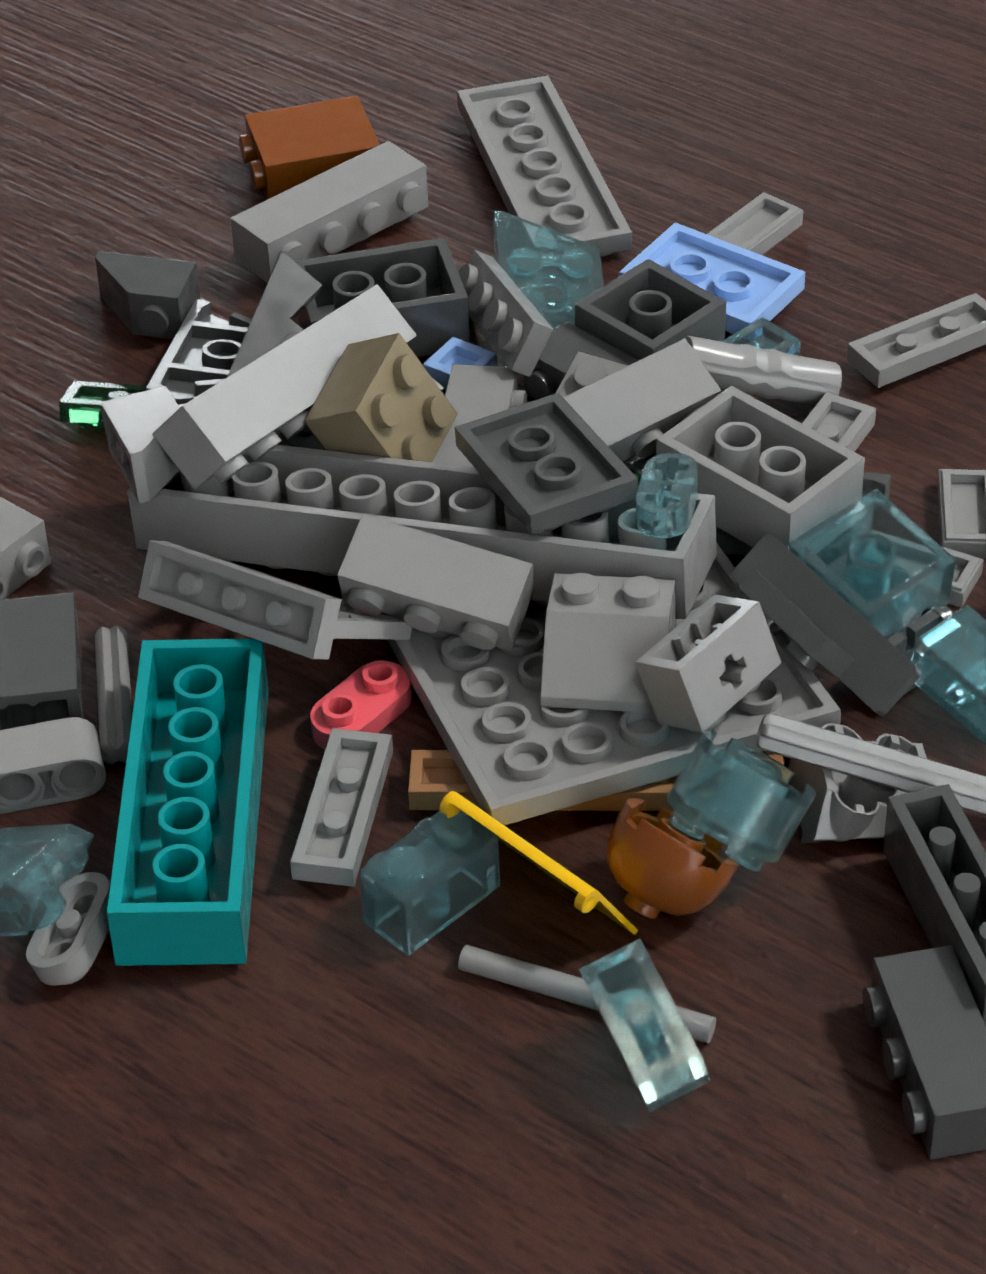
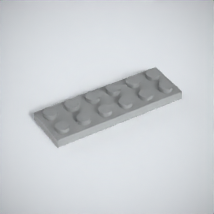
M549 76L457 91L458 109L534 266L557 265L568 260L590 256H607L613 252L632 249V231Z

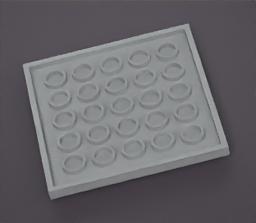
M718 544L715 560L688 616L713 595L751 600L738 588L740 585L732 578L731 573L735 567ZM531 600L512 651L494 647L492 650H483L467 644L460 636L442 630H437L435 633H427L413 627L410 640L386 639L400 665L404 668L411 681V685L481 809L503 825L520 822L528 818L764 751L756 745L759 725L765 714L768 713L820 728L828 723L840 725L841 709L815 674L785 648L790 641L782 630L776 636L772 635L782 664L761 681V685L757 690L745 695L730 708L717 725L705 730L703 733L659 724L655 713L541 707L540 695L547 604H542L537 600ZM676 619V627L681 622H683L684 619Z

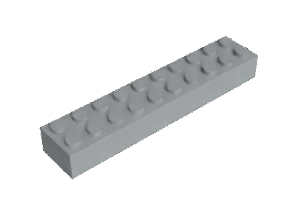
M277 445L255 462L247 454L244 458L248 464L222 484L214 476L194 489L179 470L151 501L139 504L131 489L127 490L137 549L148 550L149 540L167 541L227 562L265 565L271 569L289 568L318 572L324 576H337L362 514H367L532 563L535 590L531 600H537L547 605L555 573H588L595 576L614 577L649 576L654 579L675 580L676 619L685 620L717 555L715 495L638 486V499L615 506L606 512H598L568 522L554 530L542 531L531 535L474 467Z

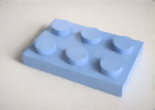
M676 222L619 272V276L645 260H652L726 301L725 331L751 340L805 289L806 273Z

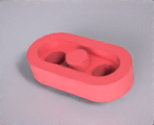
M385 660L367 663L315 703L310 713L312 737L315 743L325 750L332 728L379 733L409 707L412 699L411 681L404 668L397 663Z

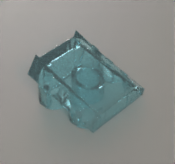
M73 824L0 828V936L27 935L30 930L42 929L60 918L67 904L60 887L64 881L75 877L84 869L89 859L87 849L93 842V833Z

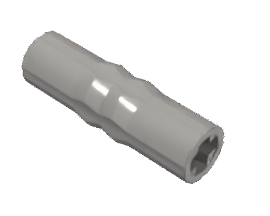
M688 335L683 338L688 341L720 389L726 390L728 387L733 386L748 395L815 406L826 392L839 396L842 384V371L840 365L836 362L787 354L775 349H761L749 344L737 345Z

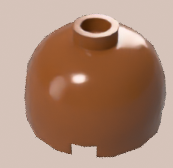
M628 798L615 820L607 847V864L612 877L627 891L623 898L624 903L634 911L652 919H656L660 911L681 916L698 913L713 904L726 889L740 865L736 854L734 853L724 860L718 855L724 843L703 828L664 807H661L655 818L640 812L646 802L645 800Z

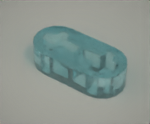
M664 453L654 456L645 464L636 494L637 528L642 534L659 539L672 538L688 530L698 497L697 462L692 457L680 453Z

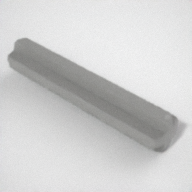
M115 625L111 629L102 626L95 633L99 738L103 760L107 764L113 765L118 761L126 763L132 721L128 642L126 631L121 626Z

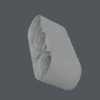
M70 717L0 730V815L83 799L92 796L104 785L106 770L98 733L95 726L88 720Z

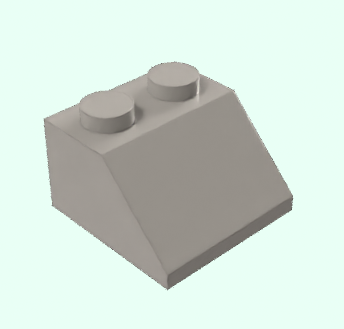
M555 573L546 610L540 695L541 707L654 713L635 661L676 627L675 580L654 579L649 576L614 577L595 576L588 573Z

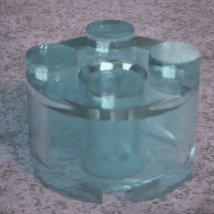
M705 730L666 798L669 805L674 809L669 822L683 833L702 840L707 833L728 845L725 852L728 857L750 870L759 872L765 861L777 863L780 860L817 793L808 783H806L800 793L789 784L794 772L761 751L734 738H731L727 747L724 748L713 743L718 732Z

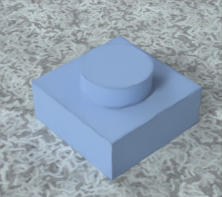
M452 337L423 366L430 376L447 390L452 364L497 367V353Z

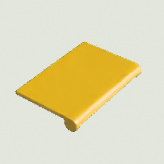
M451 791L443 798L439 808L443 815L453 818L460 811H463L499 841L577 895L574 901L576 909L582 913H588L595 907L633 935L637 933L638 929L598 890L462 795Z

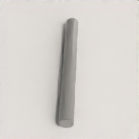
M466 944L459 957V970L702 1042L710 1043L715 1031L716 1017Z

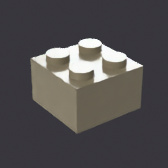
M400 333L348 344L304 422L328 451L433 462L458 413Z

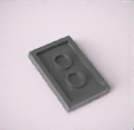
M559 393L454 427L458 449L531 535L542 531L554 530L568 522L598 512L609 511L615 506L639 498L638 478Z

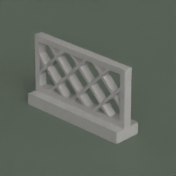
M149 540L138 595L140 599L311 659H329L333 639L410 640L412 627L404 619L382 612L378 616L366 615L353 609L341 598L167 541Z

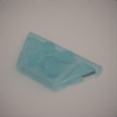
M494 211L492 226L495 259L550 324L553 331L566 322L575 326V304L604 286L600 248L504 211Z

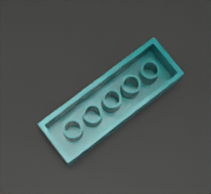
M254 638L142 640L107 906V919L115 966L246 964L269 694L264 642Z

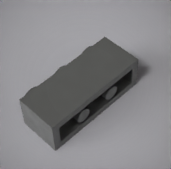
M952 945L874 958L871 986L864 987L862 993L864 1012L871 1028L879 1027L884 1038L882 1041V1055L888 1077L891 1080L899 1079L903 1088L902 1108L909 1132L911 1134L920 1133L929 1160L986 1150V1026Z

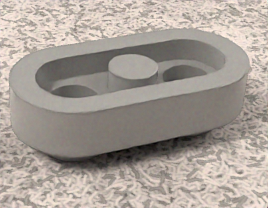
M98 872L79 874L64 882L53 894L26 949L27 961L42 983L51 986L72 984L83 978L94 963L109 931L107 906L110 882L105 875Z

